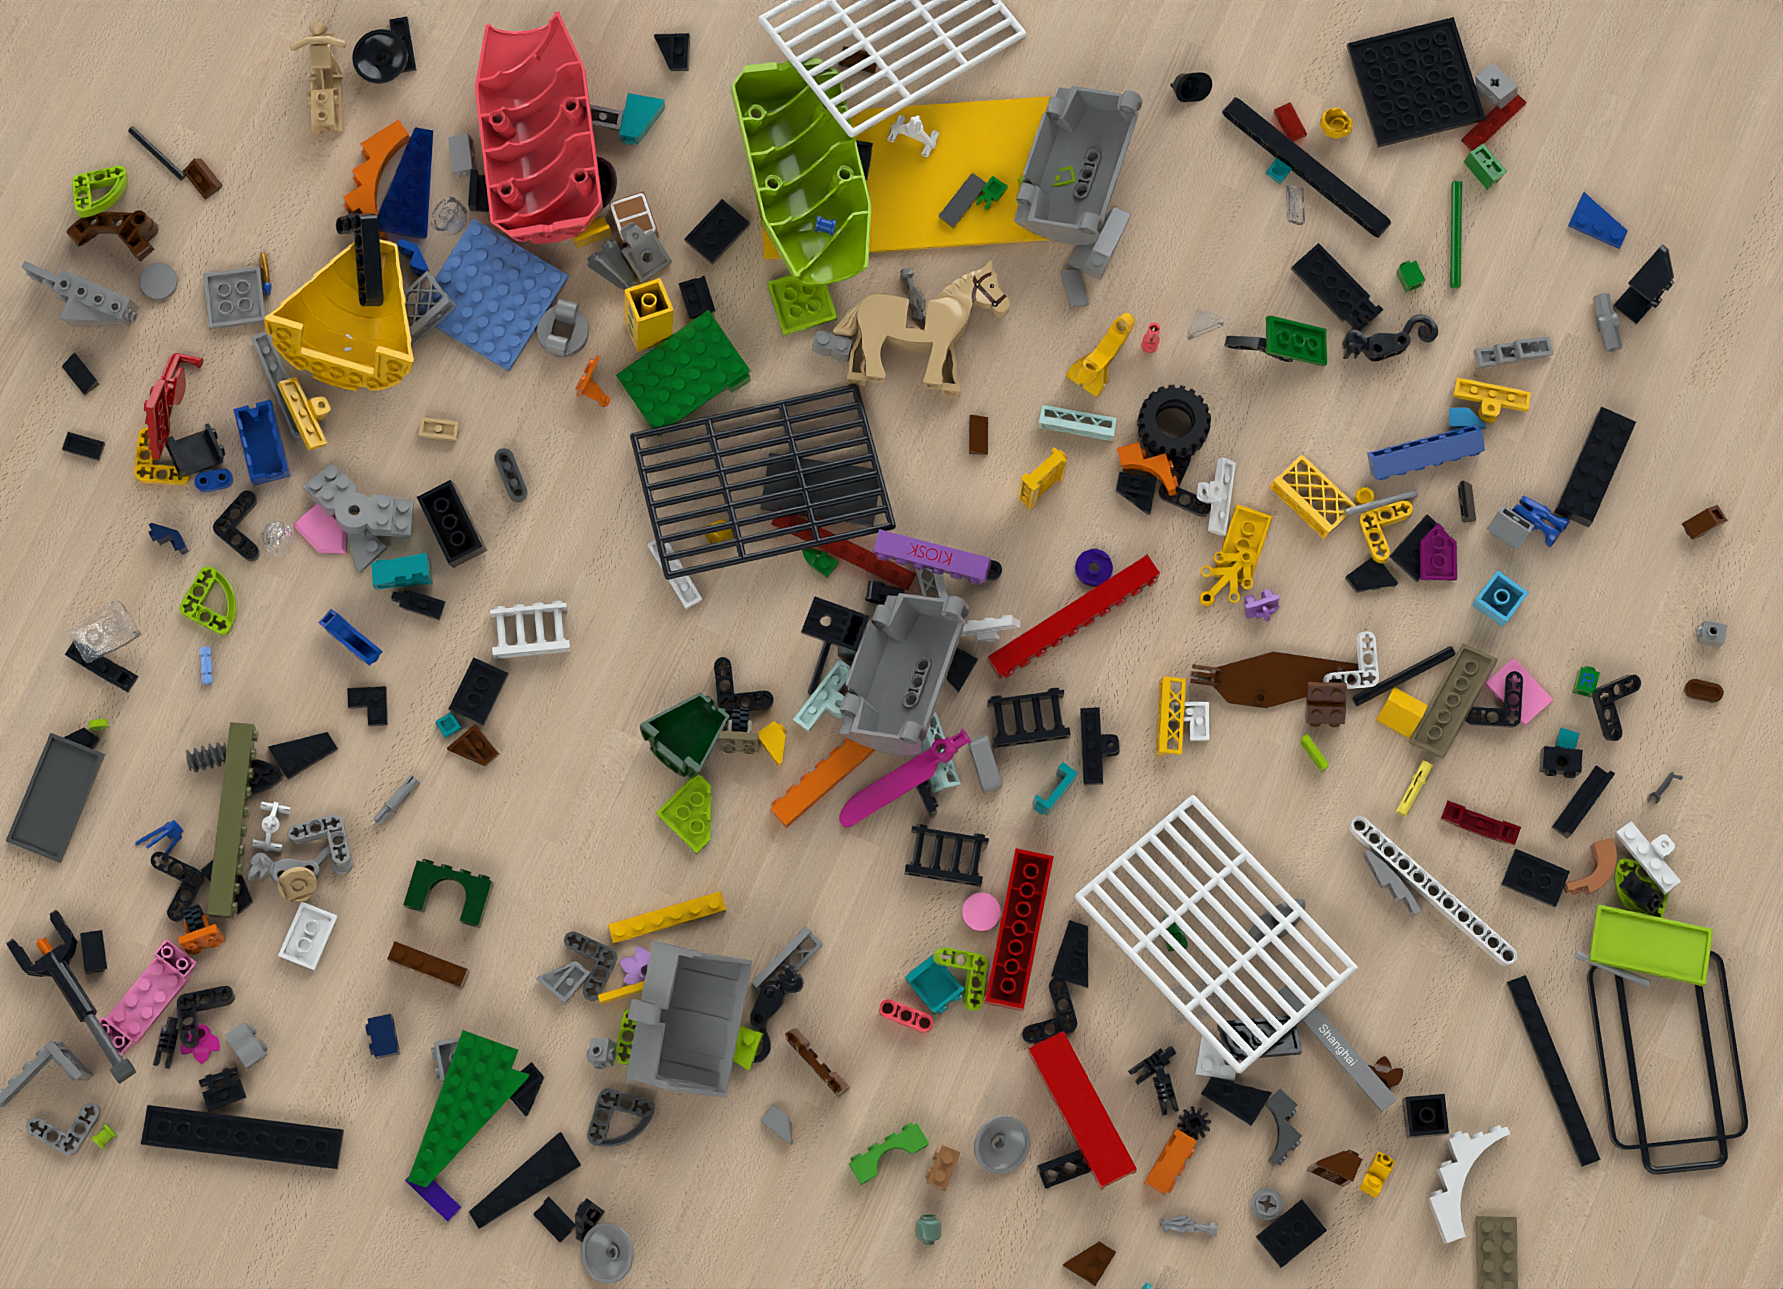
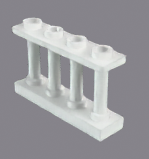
M552 601L551 604L546 605L542 602L533 603L532 606L524 607L523 604L513 605V608L496 606L494 610H489L491 618H496L498 644L497 647H492L494 659L571 652L570 641L566 640L563 635L562 611L568 610L567 604L563 603V601ZM554 612L556 639L553 642H547L544 639L542 613ZM535 614L537 641L533 644L525 642L523 615ZM516 616L518 640L516 645L508 646L506 644L504 617Z

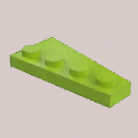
M740 1026L733 1061L750 1071L763 1034Z

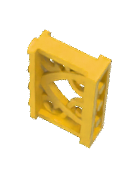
M1054 447L1051 450V455L1030 475L1025 473L1020 478L1017 497L1029 510L1036 506L1037 499L1057 481L1061 483L1064 480L1067 466L1066 454Z

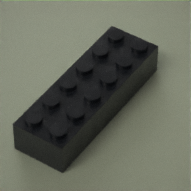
M1601 406L1590 427L1554 513L1568 517L1570 520L1589 528L1594 521L1636 421Z

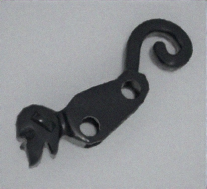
M1419 314L1412 316L1405 324L1403 331L1397 334L1375 333L1370 337H1365L1360 331L1351 330L1342 341L1344 349L1343 359H1348L1352 353L1354 354V359H1356L1361 352L1370 361L1374 362L1399 355L1410 345L1411 337L1409 333L1416 323H1424L1430 329V334H1426L1425 326L1418 328V337L1425 343L1433 342L1436 339L1438 327L1432 318Z
M787 964L784 968L786 977L782 973L778 974L780 984H769L761 989L751 1012V1025L755 1029H759V1032L763 1034V1050L759 1055L755 1056L753 1063L763 1061L770 1053L771 1041L766 1029L769 1019L782 1007L788 993L800 992L804 988L803 977L801 974H796L797 970H794L790 964ZM769 988L774 991V996L771 998L766 994ZM757 1014L763 1016L761 1023H758L755 1019Z

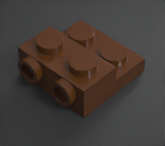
M1308 682L1305 708L1306 723L1313 727H1319L1321 724L1339 727L1340 724H1345L1347 684Z

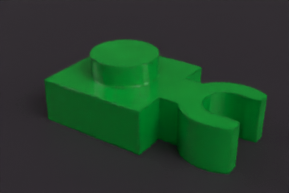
M992 176L981 191L985 195L978 197L976 204L979 205L980 202L985 201L987 204L984 210L987 211L991 206V201L993 200L997 203L1008 189V186Z

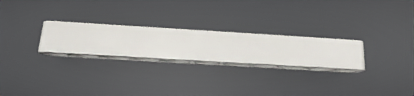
M1361 816L1352 820L1349 825V831L1356 839L1385 862L1389 868L1502 966H1510L1516 961L1517 951L1372 823ZM1360 822L1364 827L1363 830H1356L1354 823ZM1370 835H1375L1378 838L1377 844L1369 841ZM1384 848H1390L1393 856L1387 857L1384 854ZM1399 861L1406 862L1408 868L1402 870L1398 865ZM1414 874L1421 875V883L1415 882L1413 878ZM1429 887L1436 888V896H1432L1429 894ZM1444 900H1449L1452 903L1451 909L1443 906ZM1458 913H1464L1467 917V921H1460L1458 919ZM1473 926L1481 928V935H1476L1473 932ZM1488 939L1496 941V948H1491L1488 945ZM1503 952L1510 953L1511 961L1504 960Z

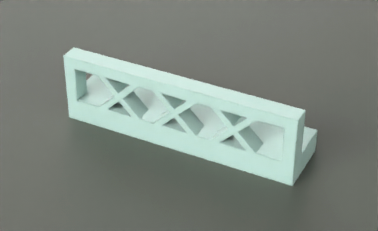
M1042 405L1038 428L1113 441L1117 418ZM1045 411L1053 412L1057 418L1046 417L1044 413ZM1065 415H1072L1075 421L1063 420L1061 418ZM1089 418L1094 425L1081 423L1080 421ZM1105 421L1111 422L1112 426L1107 428L1101 427L1099 424Z
M936 712L932 718L933 728L929 726L926 738L922 740L923 747L919 755L931 748L934 737L945 739ZM952 759L945 764L940 762L934 775L928 779L932 794L946 788L961 785ZM947 773L951 775L953 782H948Z

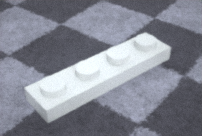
M653 540L647 546L662 569L656 541ZM669 543L664 544L667 554L674 552ZM679 559L669 561L671 571L684 569ZM689 576L668 580L686 610L702 601V597Z

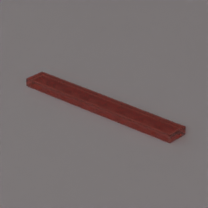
M790 515L773 519L771 525L780 529L807 523L808 521L797 515ZM821 527L818 528L821 538L836 535ZM811 529L791 534L804 541L813 540ZM848 540L817 546L900 588H905L907 591H909L917 575L889 560L878 559L877 555Z

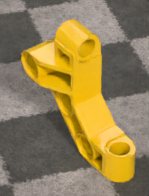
M1123 313L1118 316L1095 350L1076 360L1065 377L1078 386L1083 384V389L1097 398L1108 382L1110 363L1134 328L1135 319L1133 315Z

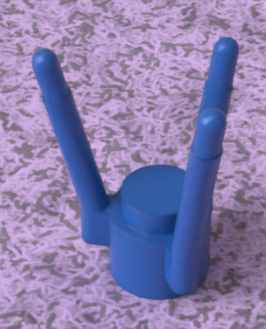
M172 820L170 823L167 822L164 826L136 841L135 844L139 845L163 831L162 834L147 844L146 848H150L167 836L170 840L174 838L165 851L166 854H169L176 843L183 838L180 834L184 831L175 820Z

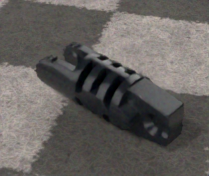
M168 1017L166 1026H162L153 1062L154 1066H158L161 1054L165 1052L167 1053L165 1068L170 1069L179 1029H176L178 1018Z
M1172 1046L1165 1050L1160 1048L1132 1067L1128 1072L1132 1075L1141 1068H1144L1146 1073L1135 1080L1136 1084L1139 1085L1155 1074L1154 1066L1162 1064L1165 1067L1170 1063L1169 1058L1175 1055L1176 1051Z
M1162 1064L1154 1066L1156 1077H1153V1082L1162 1116L1167 1115L1166 1101L1171 1100L1174 1112L1179 1111L1170 1074H1165Z

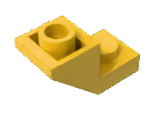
M1378 1151L1359 1189L1377 1198L1396 1160Z

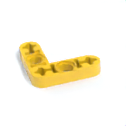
M148 427L141 429L138 434L134 468L136 479L142 483L186 485L190 481L191 475L180 480L179 477L172 476L171 471H173L174 475H178L175 466L154 465L155 459L151 455L147 460L141 459L140 455L143 451L147 450L151 453V450L146 446L145 438H143V436L147 435ZM145 469L147 473H153L154 479L149 474L144 475V478H142L139 473ZM166 470L168 472L167 477L159 479L157 477L159 471Z
M1405 500L1366 511L1360 515L1359 526L1373 560L1379 564L1387 562L1390 555V550L1381 527L1410 518L1413 511L1410 502ZM1401 507H1404V509H1407V513H1404L1403 511H1400V510H1401ZM1382 512H1389L1391 518L1383 519L1380 514ZM1365 518L1371 520V529H1369L1368 523L1364 522ZM1374 533L1379 535L1380 539L1375 542L1371 541L1369 538V536ZM1378 546H1380L1381 553H1384V557L1378 555Z

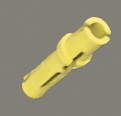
M1422 760L1416 774L1412 776V782L1398 808L1395 810L1398 814L1407 817L1422 786H1425L1427 783L1426 778L1433 768V765L1429 762Z

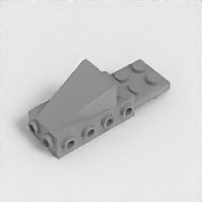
M26 261L22 265L27 276L39 283H42L43 280L45 284L53 288L52 290L57 293L58 298L66 302L60 318L70 326L126 325L130 327L131 323H134L137 318L136 312L139 306L127 297L63 269L58 276Z

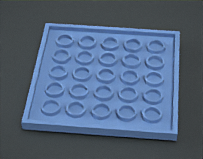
M473 218L435 278L448 297L457 305L435 327L509 372L537 329L538 322L544 313L549 310L565 285L569 275ZM425 293L420 302H428L429 293ZM434 293L432 303H437L443 296L440 293ZM420 306L419 315H424L427 312L428 306Z

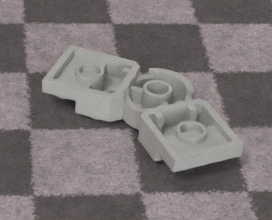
M333 463L302 485L306 493L327 515L335 514L337 525L347 533L359 534L367 528L372 535L411 538L414 500L394 499V495L375 494L368 498L363 494L357 493V486L345 473L342 474ZM354 511L358 512L357 515H351L350 513Z

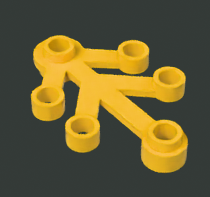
M1243 548L1238 554H1224L1223 552H1216L1214 554V561L1217 564H1222L1224 561H1237L1232 567L1211 568L1205 565L1201 568V575L1205 578L1224 575L1209 591H1204L1200 594L1199 600L1202 606H1212L1215 602V595L1229 581L1230 594L1228 599L1233 604L1238 603L1240 595L1238 593L1237 573L1242 567L1244 571L1242 587L1245 590L1253 587L1251 565L1256 561V553L1251 548ZM1249 554L1250 559L1244 560L1243 555ZM1222 555L1223 559L1221 561H1217L1216 556ZM1205 568L1210 570L1208 575L1203 574ZM1247 580L1251 582L1249 587L1244 586V582ZM1236 594L1238 599L1236 601L1231 600V595ZM1209 595L1211 599L1206 602L1203 600V597Z

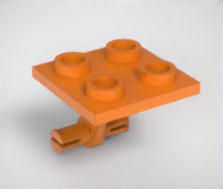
M596 355L594 360L590 358L584 370L586 376H581L575 388L578 390L576 396L580 397L583 394L599 402L600 407H606L610 403L609 395L607 396L590 377L600 356Z

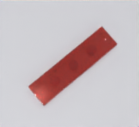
M1518 95L1502 109L1496 106L1485 116L1486 119L1480 121L1461 141L1471 151L1483 143L1485 144L1527 102Z

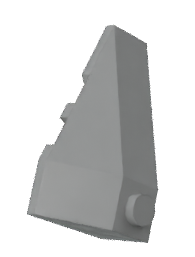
M1113 207L1105 216L1102 227L1097 230L1099 232L1098 240L1088 245H1077L1068 260L1067 266L1101 280L1131 214Z

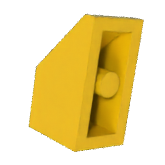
M774 720L757 733L759 734V742L780 768L783 764L786 745L785 733L787 731L781 723L777 724Z

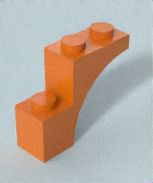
M1139 442L1117 448L1123 471L1141 470L1156 476L1164 484L1169 496L1177 494L1175 488L1179 487L1176 476L1172 477L1170 470H1174L1172 460L1167 459L1166 453L1147 458L1144 447L1140 448Z

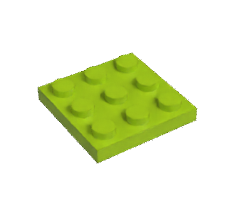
M792 275L767 282L783 336L837 320L827 285H799L795 282Z

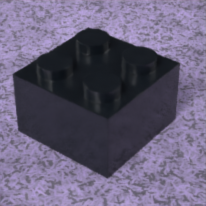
M1445 1094L1410 1096L1402 1099L1406 1139L1449 1134Z

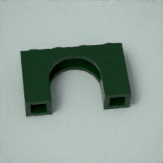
M427 859L417 860L403 904L404 907L424 913L429 895L434 886L446 880L456 881L464 887L466 892V900L460 922L481 928L494 884L490 877L482 874L476 877L471 875L470 871L460 869L458 872L452 870L453 867L446 864H441V867L433 865V861Z

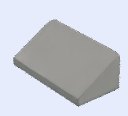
M1079 270L1061 271V279L1070 309L1089 305Z

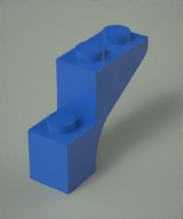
M332 609L318 622L355 657L369 666L375 663L383 652Z

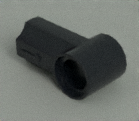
M868 581L865 600L875 604L885 603L888 595L898 596L899 593L904 594L905 588L888 586L879 581Z

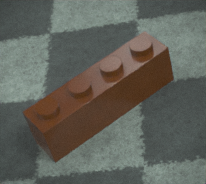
M394 941L387 958L390 963L463 990L470 973L467 968Z

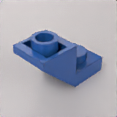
M399 239L397 246L400 253L406 257L412 256L409 264L411 271H413L412 273L421 277L426 271L429 272L418 245Z

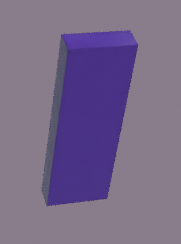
M408 1178L405 1180L447 1222L462 1208L434 1180L427 1187L409 1182Z

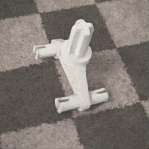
M899 115L895 124H892L890 128L891 132L887 140L889 142L891 140L894 143L897 135L902 133L924 143L925 147L921 155L923 157L925 155L928 158L931 150L936 146V140L940 133L933 130L929 137L923 131L920 116L911 117L908 124H903L906 118Z
M262 801L261 805L263 806L260 809L272 811L270 816L265 817L262 821V828L266 832V840L264 842L254 839L253 843L255 844H252V847L264 849V852H269L270 850L281 853L283 845L271 843V838L280 825L276 818L277 812L289 815L291 807L279 805L278 802L272 804Z

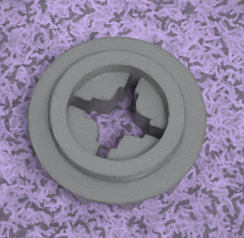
M1263 1188L1254 1194L1251 1200V1208L1255 1215L1262 1220H1272L1281 1213L1283 1200L1277 1191ZM1268 1196H1270L1269 1203L1275 1207H1268L1266 1212H1264V1205H1261L1259 1202L1266 1201Z

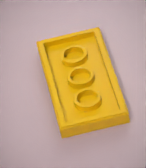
M1236 504L1221 552L1224 554H1238L1243 548L1253 549L1256 553V561L1251 565L1252 579L1273 516ZM1244 554L1243 559L1249 560L1250 555ZM1219 555L1218 561H1221L1223 556ZM1224 561L1222 564H1216L1215 568L1232 567L1237 561ZM1243 567L1237 573L1239 585H1242V580L1244 579ZM1216 575L1215 577L1222 578L1224 575ZM1248 580L1244 582L1246 587H1249L1251 584Z

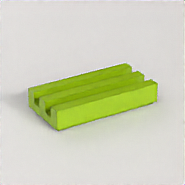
M1304 735L1300 739V744L1320 772L1325 771L1329 767V763L1309 735Z

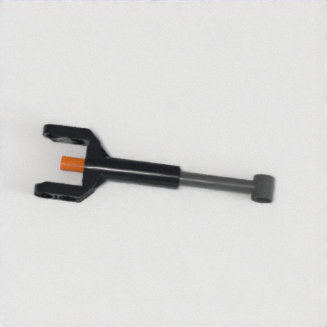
M55 909L49 913L50 920L65 942L64 945L60 944L53 949L46 937L38 939L36 945L43 957L35 961L33 965L23 947L19 946L14 939H11L6 944L21 969L27 975L53 978L79 1021L87 1024L113 1065L110 1072L116 1081L121 1084L137 1072L127 1058L123 1060L95 1016L97 1013L96 1008L71 971L69 963L75 955L78 941L63 917Z

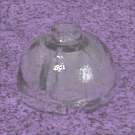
M449 197V200L443 199L436 206L432 213L434 223L431 222V226L439 233L452 236L466 227L468 212L459 200Z

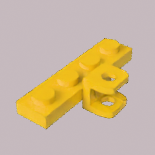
M297 377L279 381L277 385L307 450L310 451L324 447L327 442L318 422L324 420L326 414L331 410L326 397H315L307 401Z
M1457 377L1453 397L1479 402L1478 417L1483 422L1494 423L1501 407L1528 412L1531 392Z

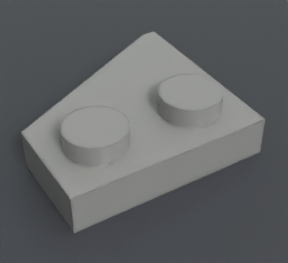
M573 961L566 966L538 976L536 980L565 1004L589 977L590 973L577 961Z

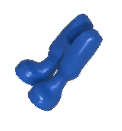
M1522 496L1519 500L1521 505L1516 504L1512 509L1513 512L1535 525L1534 530L1540 529L1546 535L1545 544L1548 547L1555 543L1560 533L1565 530L1570 522L1568 517L1555 516L1551 514L1547 506H1543L1526 496ZM1542 519L1552 523L1555 526V528L1546 524Z

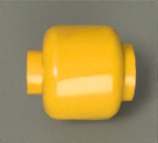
M721 518L707 526L724 523L727 521ZM732 529L705 534V537L710 544L733 539Z

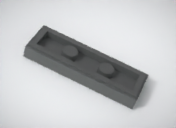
M972 173L939 214V218L954 228L982 193L981 191L986 182Z

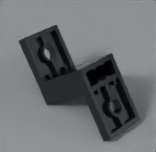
M814 596L801 633L837 646L838 657L853 662L866 624L869 622V616ZM827 616L831 618L832 622L829 626H823L820 620Z

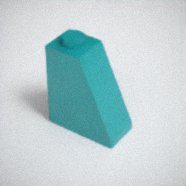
M628 93L619 132L620 141L627 145L639 144L665 110V100Z

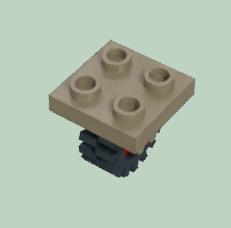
M733 707L732 720L728 722V731H719L720 751L725 753L741 751L744 754L759 752V734L752 732V721H749V708Z

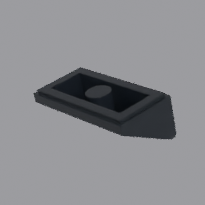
M73 353L62 365V368L83 395H86L99 385L96 378L76 353Z
M1461 481L1457 486L1461 519L1463 522L1476 521L1472 485L1466 481Z

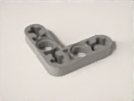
M334 814L292 825L288 829V837L294 844L328 837L335 865L345 868L351 863V853L345 824L339 815ZM337 821V826L333 827V822ZM318 825L321 827L318 833L311 832L314 826ZM299 831V836L295 837V832ZM338 837L344 839L339 845L333 843ZM339 851H342L344 855L343 861H340Z
M94 1103L85 1104L67 1133L37 1117L31 1118L27 1122L26 1129L31 1135L65 1155L73 1156L79 1151L100 1117L101 1110ZM94 1107L93 1111L96 1112L95 1115H90L87 1119L88 1121H91L90 1124L83 1120H80L82 1117L86 1119L89 1114L88 1112H86L87 1109H92ZM39 1121V1127L45 1129L44 1134L39 1130L33 1132L32 1124H37ZM78 1124H84L86 1127L85 1132L81 1135L75 1132ZM51 1131L58 1133V1139L55 1142L48 1140V1134ZM72 1134L74 1137L80 1138L79 1142L77 1140H74L72 1144L74 1149H69L67 1152V1147L65 1146V1144L71 1143L74 1139L71 1138L70 1135Z

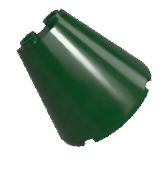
M700 692L640 724V731L644 741L648 740L651 747L649 749L666 767L682 777L689 775L691 779L700 773L719 737V731L723 730L729 718V714L722 707L716 708L712 698Z

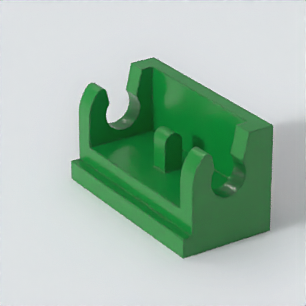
M1484 143L1471 151L1464 160V163L1486 190L1491 188L1495 182H1499L1507 172Z

